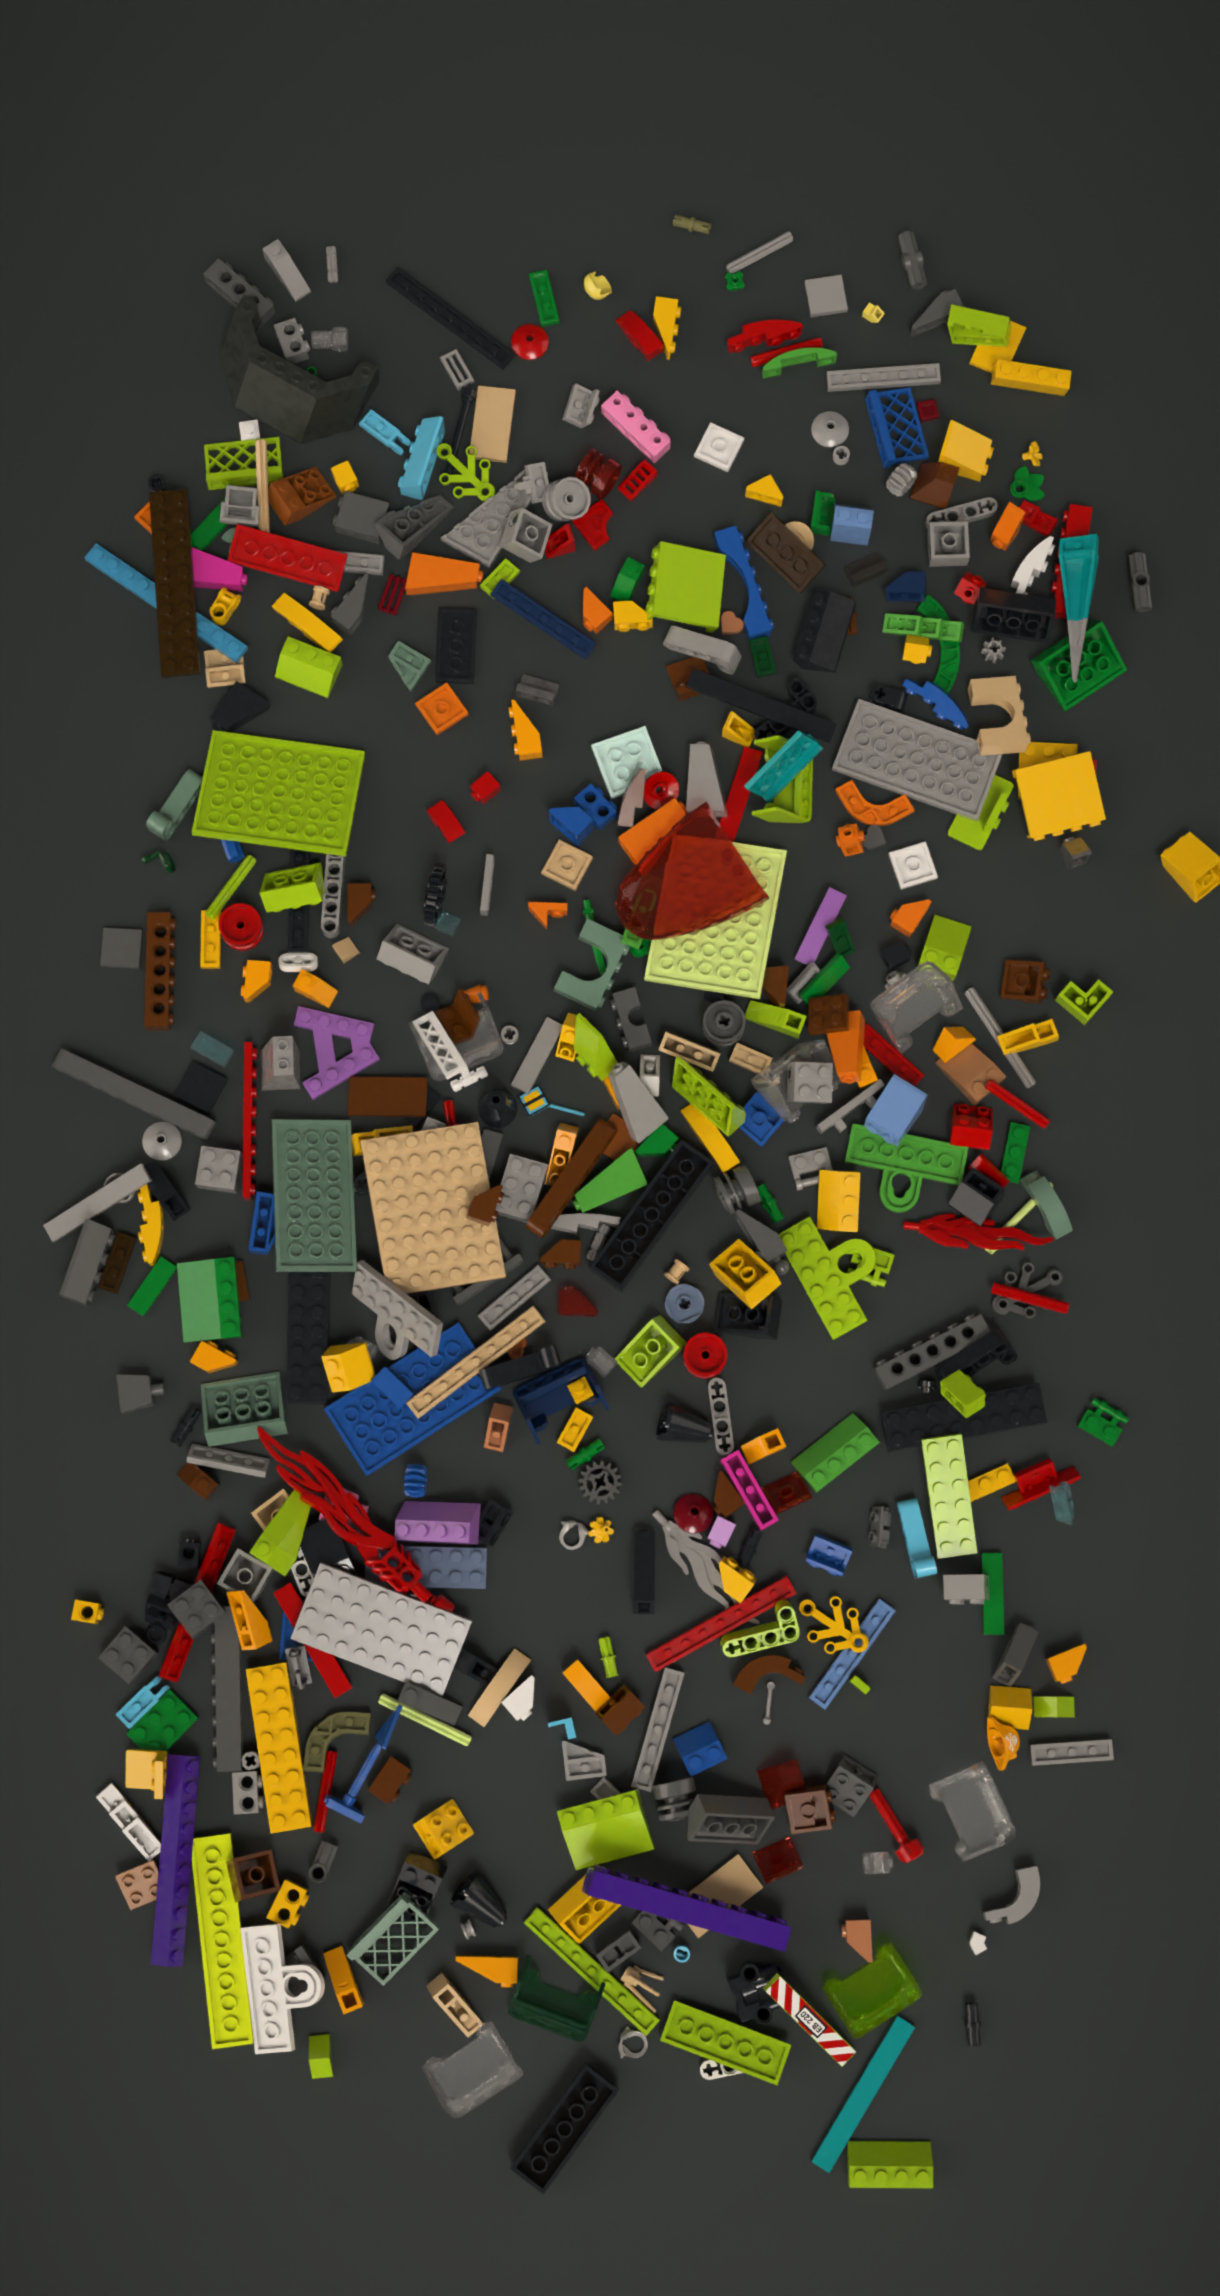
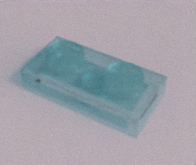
M202 1031L199 1032L190 1047L195 1052L223 1068L226 1067L235 1052L230 1047Z

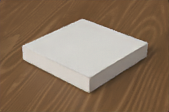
M710 422L694 457L728 472L744 442V437Z
M926 841L889 852L888 855L900 890L938 878Z

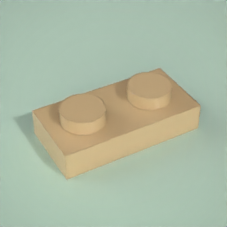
M736 1043L729 1062L765 1077L773 1058Z

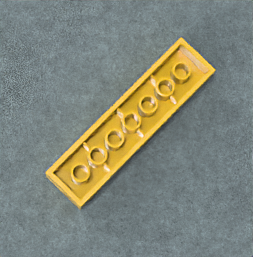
M288 1663L246 1669L270 1833L313 1826L306 1774L303 1771L304 1761Z

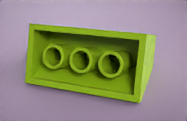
M930 2141L847 2142L849 2188H933V2160Z

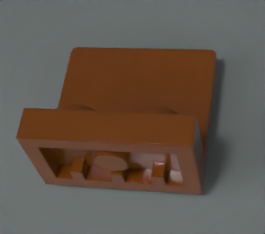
M691 657L666 666L678 702L701 695L699 692L686 688L693 668L709 674L703 659Z
M463 989L457 991L453 1005L435 1011L436 1017L454 1046L473 1039L480 1022V1015L477 1010H474L468 994H465Z

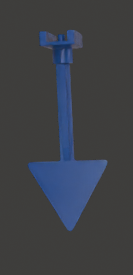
M398 1705L375 1735L377 1743L371 1749L348 1793H345L342 1800L326 1794L323 1802L326 1803L325 1806L362 1823L365 1815L363 1811L353 1806L356 1800L355 1797L377 1759L381 1748L386 1749L403 1706Z

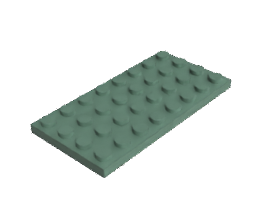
M272 1119L276 1272H356L351 1120Z

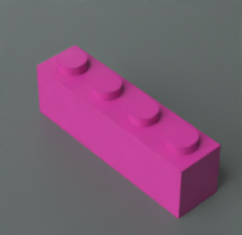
M739 1450L721 1459L722 1466L738 1494L745 1502V1506L759 1530L762 1531L778 1522L779 1519Z

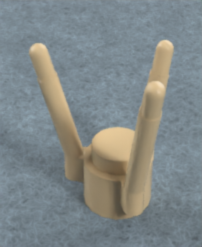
M636 1965L634 1968L628 1966L620 1980L625 1982L624 1986L629 1988L653 2013H656V2009L633 1986L636 1987L638 1984L658 1997L660 1993L642 1982L640 1974L659 1980H664V1977L643 1970Z

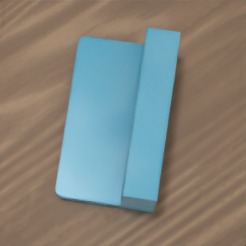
M572 1717L548 1723V1727L565 1723L568 1740L577 1737Z

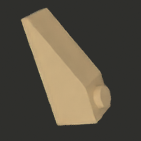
M443 1973L426 1985L432 1998L467 2038L484 2025Z

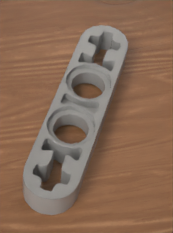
M987 497L932 512L927 516L926 527L928 529L929 523L933 518L935 521L943 522L941 520L942 515L944 516V522L968 521L969 523L988 518L996 513L998 503L994 498ZM986 504H989V506H993L991 511H989L988 508H985ZM973 508L976 514L968 516L965 510ZM949 513H955L958 516V519L956 521H950L947 518V515Z
M713 1378L708 1384V1395L715 1447L720 1455L727 1456L732 1453L734 1442L726 1385L722 1379ZM714 1382L722 1385V1388L719 1389L720 1396L724 1394V1398L712 1399V1396H716L715 1389H711V1386H714ZM721 1401L725 1404L723 1412H716L714 1410L716 1402ZM718 1422H726L728 1429L725 1432H719L716 1428ZM729 1434L730 1438L726 1437L725 1439L726 1444H730L731 1447L727 1449V1452H724L723 1449L719 1448L722 1445V1438L718 1439L717 1435L725 1436Z

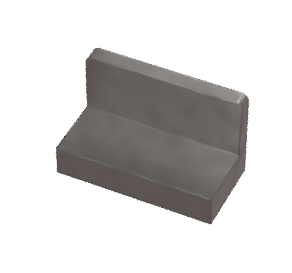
M523 674L516 688V696L553 707L559 684Z

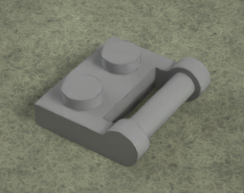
M827 1147L788 1156L797 1191L802 1190L803 1187L819 1184V1176L801 1180L800 1175L822 1169L833 1170Z

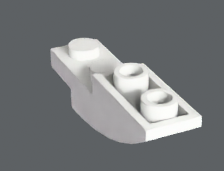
M1050 536L1043 540L1023 560L1010 586L1017 589L1016 593L1028 595L1025 592L1026 587H1031L1034 577L1038 578L1040 572H1045L1048 565L1045 559L1047 555H1052L1055 547L1052 544L1054 537Z

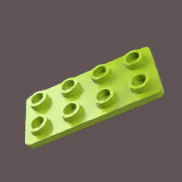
M995 775L978 821L956 815L948 831V836L976 850H982L992 829L997 830L1001 819L998 818L1000 813H1005L1008 808L1009 802H1007V799L1014 787L1013 783Z

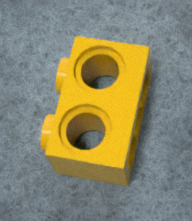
M285 1879L266 1918L276 1923H281L282 1926L288 1929L291 1925L295 1926L300 1917V1914H298L300 1906L305 1907L309 1899V1895H307L309 1889L289 1879ZM291 1889L299 1892V1899L297 1901L289 1898V1891ZM282 1908L289 1910L290 1917L288 1920H283L280 1917L279 1913Z

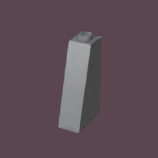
M706 742L690 744L686 801L687 814L689 817H727L726 804L711 746Z
M622 1061L612 1067V1071L608 1073L629 1136L635 1142L640 1143L669 1118L629 1064Z

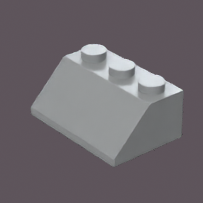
M396 924L382 941L377 960L418 979L420 982L429 984L436 976L449 948Z

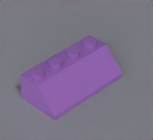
M405 1501L395 1520L394 1537L396 1540L403 1542L478 1545L481 1504Z

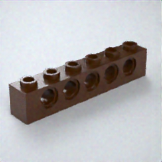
M147 912L144 1027L147 1031H171V1025H174V1013H171V1006H174L175 998L174 994H171V988L175 987V976L172 975V968H175V956H172V949L176 948V939L173 937V930H176V918H173L171 912ZM160 930L166 931L164 937H157V933ZM159 949L166 950L163 956L156 955ZM159 968H165L163 975H156V971ZM158 987H165L164 993L160 995L156 994V989ZM158 1006H164L165 1009L162 1013H155V1009Z

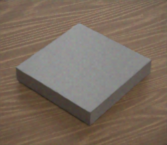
M842 275L804 281L810 317L848 312Z

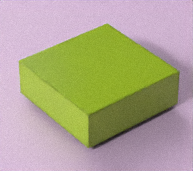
M853 1676L849 1680L864 1695L869 1692L870 1687L858 1676Z

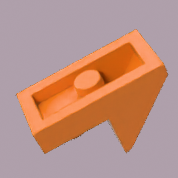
M528 902L529 911L546 929L548 926V915H552L554 918H562L563 915H567V903Z

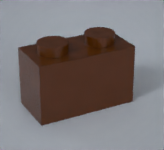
M623 1685L595 1714L617 1736L627 1728V1725L634 1718L642 1713L645 1706Z
M390 1756L367 1791L387 1805L390 1802L394 1803L401 1794L398 1791L401 1785L406 1786L412 1775L410 1772L412 1769L395 1757Z

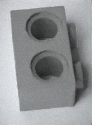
M292 318L274 324L275 333L285 360L295 364L309 359L307 352L310 351L307 340L303 341L302 335H304L301 323L297 324L296 319ZM288 331L294 332L292 335L286 334ZM296 347L300 348L297 352L292 351Z
M259 1771L233 1772L234 1814L260 1813V1808H264V1798L260 1796V1787H263L262 1775H259ZM246 1776H250L253 1779V1785L250 1788H246L243 1785V1779ZM246 1797H251L254 1800V1805L251 1809L244 1806V1799Z

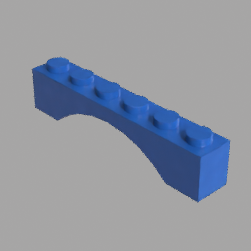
M736 526L714 532V542L718 553L726 555L725 560L737 570L746 586L748 609L744 617L743 627L748 641L771 636V631L774 629L771 618L767 617L766 611L768 609L765 600H761V587L759 583L755 582L754 577H756L753 565H749L748 560L750 556L748 549L743 547L742 542H744L742 532H738Z

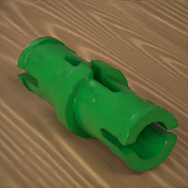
M766 1184L758 1186L757 1190L763 1204L762 1207L767 1210L773 1223L775 1224L784 1219L785 1217L776 1204V1198L772 1197Z
M597 1438L586 1447L579 1448L580 1451L566 1459L565 1462L568 1463V1467L573 1471L585 1461L589 1462L591 1457L604 1450L605 1446Z

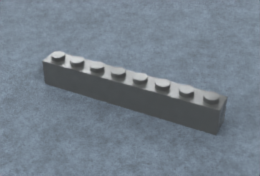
M221 1606L225 1611V1616L215 1622V1632H211V1642L215 1644V1652H212L211 1656L212 1665L215 1664V1673H212V1685L216 1687V1693L212 1694V1705L216 1706V1714H213L212 1717L213 1726H216V1735H213V1747H216L217 1755L213 1756V1767L217 1768V1772L244 1771L242 1765V1648L230 1606Z

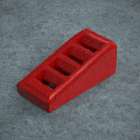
M644 459L622 482L618 490L632 502L658 477V471ZM640 475V476H641L643 479H645V480L642 481V480H641L639 477H637V476ZM634 480L639 487H636L631 481ZM627 485L634 490L633 493L626 488Z

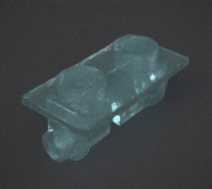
M1061 1482L1058 1487L1050 1485L1056 1520L1072 1525V1519H1074L1076 1513L1073 1501L1070 1500L1072 1497L1070 1485L1067 1482Z

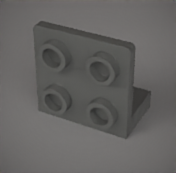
M844 1754L837 1769L826 1784L827 1790L831 1789V1803L854 1817L874 1789L879 1776Z
M304 1944L285 1956V1965L311 1964L321 1972ZM292 1976L288 1981V1988L293 1995L299 1996L302 1992L307 1991L308 1984L305 1980H299L297 1977Z

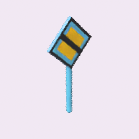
M539 1084L531 1089L529 1095L523 1092L517 1096L528 1117L547 1107L580 1116L585 1115L584 1112L549 1103Z

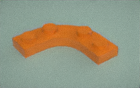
M853 780L835 789L836 794L848 813L856 820L867 825H890L915 811L905 794L887 804L873 805L862 797Z

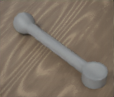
M773 1682L767 1684L766 1715L763 1718V1723L766 1725L771 1723L769 1716L772 1690L775 1688Z

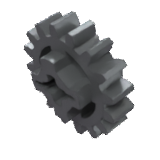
M594 1461L592 1468L586 1465L587 1472L581 1471L584 1479H579L578 1481L583 1483L579 1490H585L583 1497L590 1496V1503L595 1499L597 1500V1505L600 1504L601 1500L608 1504V1498L615 1500L613 1494L620 1493L616 1488L622 1486V1483L617 1482L621 1475H615L618 1469L614 1468L611 1470V1463L604 1466L603 1461L600 1462V1465H597ZM602 1469L600 1474H591L595 1470ZM609 1473L613 1477L614 1485L608 1482L607 1477ZM605 1474L604 1483L606 1485H601L600 1488H598L597 1491H595L597 1488V1483L595 1482V1480H600ZM587 1480L592 1483L593 1489L591 1492L587 1488ZM606 1490L609 1492L607 1495L598 1496L601 1491Z

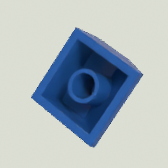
M564 807L551 808L548 811L549 822L577 847L593 831V816L586 809Z
M706 1722L673 1738L690 1777L728 1759L710 1722Z

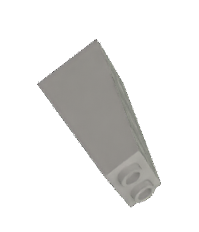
M293 1036L272 1037L260 1051L261 1091L301 1089L300 1051Z

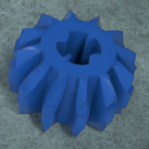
M408 1464L404 1476V1493L406 1496L418 1498L425 1495L428 1479L427 1467L425 1465Z

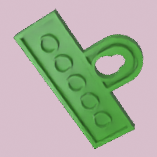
M852 1123L845 1163L883 1170L879 1190L880 1200L888 1210L895 1213H903L912 1209L918 1201L922 1178L959 1186L963 1180L969 1147L950 1145L948 1142L908 1134L905 1135L898 1146H895L894 1144L887 1143L881 1136L869 1132L865 1126ZM898 1174H903L910 1180V1188L902 1198H897L894 1195V1188L892 1186V1179Z

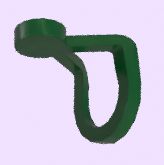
M156 851L154 854L141 859L142 864H147L154 859L160 858L163 866L169 873H173L176 870L171 856L165 852ZM163 856L166 857V859H167V861H168V863H169V865H170V868H169V866L167 865V863H166V861H165V859H164Z

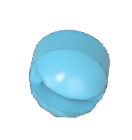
M680 1944L674 1949V1958L678 1962H686L690 1957V1949L685 1944ZM680 1949V1950L686 1951L687 1954H685V1953H683V1952H680V1951H677V1950Z

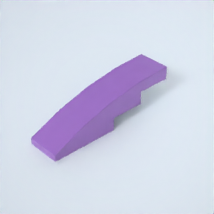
M829 887L798 950L795 960L809 965L810 962L815 963L828 936L825 926L836 920L847 897L846 894Z

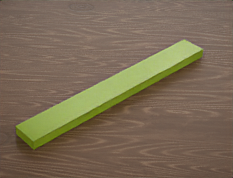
M537 1907L524 1921L526 1926L645 2036L660 2021L656 2015L609 1972L607 1973L604 1967L540 1908Z

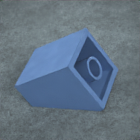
M835 504L830 541L868 546L874 510L872 508Z
M894 1074L866 1117L864 1126L869 1132L881 1136L887 1143L898 1146L922 1113L928 1095Z

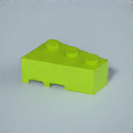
M951 304L947 326L952 344L1008 347L1012 328L1010 317Z

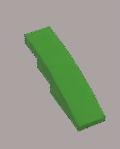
M885 613L882 632L900 636L908 634L927 637L930 640L961 642L964 623L944 621L936 618H923L922 616Z

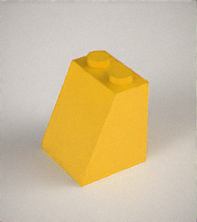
M950 420L938 462L959 467L958 476L980 482L981 476H986L989 465L985 464L987 458L991 459L994 450L991 447L992 440Z
M1191 832L1181 836L1170 848H1166L1160 855L1162 866L1195 903L1220 884V857Z

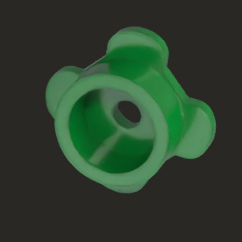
M738 271L734 274L727 273L725 275L727 280L726 288L729 291H737L744 288L743 273Z

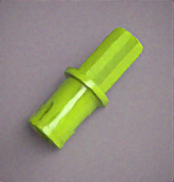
M610 1637L600 1638L599 1645L602 1655L600 1659L603 1660L606 1678L619 1676L614 1658L616 1655L613 1654Z

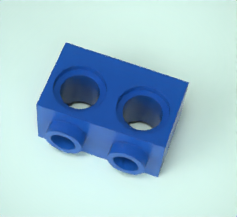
M589 784L574 797V804L592 814L593 825L600 831L617 817V807L611 800L607 801L603 797L604 793L598 786L594 787L592 784ZM587 796H593L595 797V801L587 802L585 798ZM600 810H606L608 812V815L600 816L598 812Z

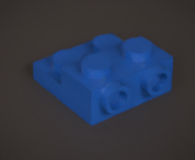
M765 1090L763 1092L757 1091L743 1107L746 1112L745 1123L739 1127L761 1147L789 1117L786 1113L788 1111L786 1107L780 1103L776 1105L772 1101V1095Z

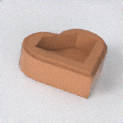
M731 611L724 612L721 616L722 635L742 632L743 621L740 618H736L735 614Z

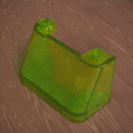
M892 1943L880 1946L875 1955L876 1960L844 1981L832 1978L822 1987L853 2039L864 2036L916 2002L922 1996L918 1983Z

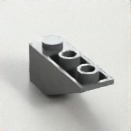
M365 573L363 577L360 576L356 580L352 591H348L343 597V602L339 606L336 605L331 612L332 623L350 636L363 620L370 583L368 573Z

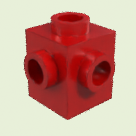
M967 572L961 579L954 594L961 597L965 603L974 605L977 602L980 588H985L987 583L981 577Z

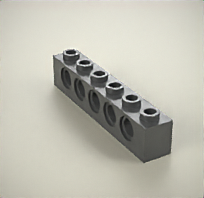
M974 1313L964 1319L965 1322L961 1325H958L956 1322L947 1327V1332L941 1334L939 1331L929 1336V1341L923 1343L921 1340L913 1344L912 1350L908 1352L901 1350L894 1354V1359L888 1361L886 1358L876 1363L878 1367L874 1369V1372L884 1391L951 1358L989 1333L990 1330L982 1314L976 1316ZM964 1328H969L972 1331L971 1338L963 1336L962 1330ZM946 1337L954 1339L955 1345L953 1347H948L945 1344L944 1340ZM934 1346L937 1349V1355H929L927 1347ZM911 1355L919 1357L920 1362L918 1365L910 1363L909 1357ZM893 1364L901 1366L902 1372L900 1374H895L892 1371L891 1367Z

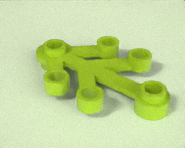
M442 443L437 447L438 457L442 460H448L462 474L449 475L443 473L439 477L440 483L447 486L450 483L470 482L476 487L463 489L461 486H456L453 489L455 498L461 499L464 496H477L480 500L486 501L491 496H494V486L489 483L491 464L488 459H482L479 462L480 469L482 470L481 481L476 477L475 457L477 456V449L474 446L466 448L468 469L452 454L450 445ZM470 449L475 450V453L473 455L468 454V451ZM442 450H447L448 454L443 456L441 452ZM483 462L489 464L487 468L481 466ZM444 476L449 478L447 482H442ZM458 489L462 490V494L459 496L455 494ZM484 489L489 490V493L487 495L482 494V491Z

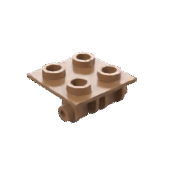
M150 1860L115 1875L130 1910L156 1900L159 1872L156 1860Z

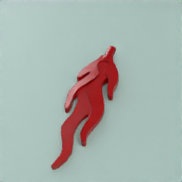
M955 1214L938 1215L930 1219L920 1220V1223L904 1221L903 1228L918 1230L920 1234L925 1235L940 1245L964 1249L969 1248L967 1243L969 1242L977 1247L989 1250L1007 1248L1024 1250L1025 1246L1020 1242L996 1240L1000 1238H1013L1033 1245H1043L1053 1241V1237L1037 1238L1014 1227H983L994 1226L995 1221L987 1219L983 1226L979 1227L966 1217L955 1220Z

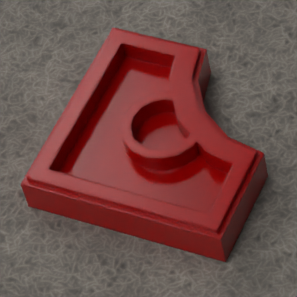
M601 499L589 507L582 517L572 520V524L594 551L610 541L606 532V526L609 519L613 516V512Z

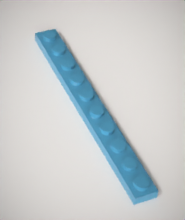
M95 544L84 557L85 561L157 609L155 583L98 544ZM196 611L198 638L237 664L248 650L247 645Z

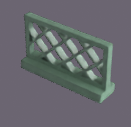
M404 1891L349 1947L346 1956L351 1961H357L384 1986L440 1927L418 1908ZM408 1908L412 1909L416 1913V1919H404V1912ZM392 1924H401L402 1933L390 1934V1926ZM404 1924H416V1933H405ZM419 1924H428L432 1930L429 1933H419ZM388 1938V1948H376L377 1939ZM391 1938H402V1948H391ZM405 1938H417V1945L415 1947H405ZM365 1952H374V1962H366L361 1956ZM377 1952H388L389 1962H377ZM391 1952H403V1959L400 1962H392ZM377 1966H389V1974L383 1978L378 1973Z

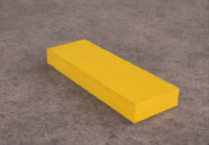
M201 910L200 968L221 969V933L219 931L221 911L212 920L206 916V910Z

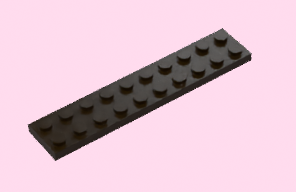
M188 490L150 492L162 678L200 675Z

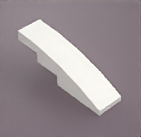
M112 1782L96 1795V1798L106 1808L109 1815L121 1827L122 1832L148 1861L160 1853L161 1842Z

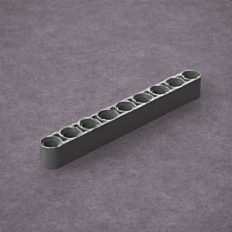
M60 1048L52 1064V1067L204 1140H208L216 1124L215 1121L64 1049Z

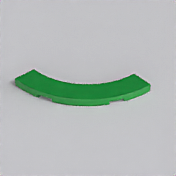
M929 594L926 596L925 602H922L916 610L924 618L951 621L944 608ZM938 640L940 665L933 683L949 694L958 673L960 645L959 642Z

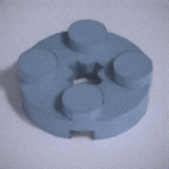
M679 1284L673 1287L666 1296V1313L670 1319L678 1324L693 1323L703 1313V1295L693 1286ZM682 1299L690 1302L688 1309L679 1307Z

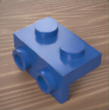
M816 1533L805 1561L810 1566L823 1568L832 1575L843 1576L853 1548Z

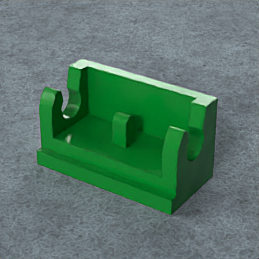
M820 491L815 493L811 531L813 534L831 536L836 500L832 493Z

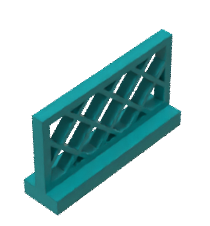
M798 730L744 787L770 803L811 762L823 747L811 734L807 735Z

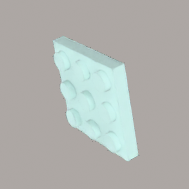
M646 726L591 745L611 799L624 794L626 787L639 768L646 769L645 781L653 773L662 771Z

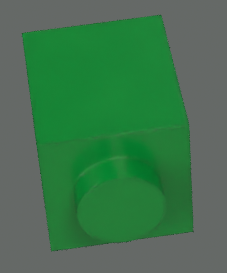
M628 557L618 574L610 597L617 601H630L645 574V565Z
M662 1124L635 1151V1156L657 1157L666 1156L668 1153L671 1154L677 1147L679 1138Z

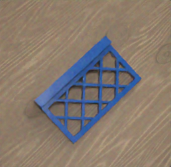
M911 388L877 392V390L869 391L865 402L883 469L890 468L893 464L928 459L929 454ZM906 394L908 402L904 404L896 399L898 395ZM886 397L892 402L889 407L882 404L880 398ZM893 403L903 408L900 414L890 409ZM905 410L912 414L913 419L911 422L901 416ZM887 413L897 418L893 425L886 421L885 415ZM898 420L908 426L904 432L895 426ZM909 427L917 431L918 436L916 439L906 434ZM892 430L901 435L898 442L890 437ZM903 437L912 442L909 449L900 444ZM914 444L921 448L922 454L917 455L911 451ZM899 448L906 453L905 456L896 458L895 449Z

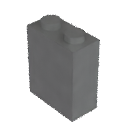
M345 491L344 497L339 499V513L335 514L333 519L336 533L380 544L381 537L375 522L390 512L389 503Z

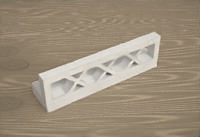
M433 1011L412 1021L447 1080L459 1073L463 1079L471 1076L466 1063ZM429 1021V1029L420 1028L419 1025ZM431 1035L438 1037L437 1043L429 1042ZM439 1049L446 1050V1057L437 1056ZM447 1063H454L456 1068L447 1072Z

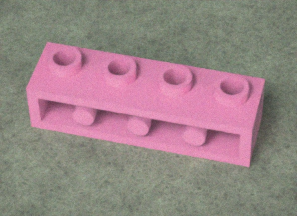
M616 391L601 405V414L654 464L670 449V437L665 432L661 433L654 421L648 420L639 407H634L625 394H620Z

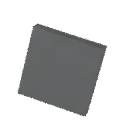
M103 928L100 966L140 969L143 930Z

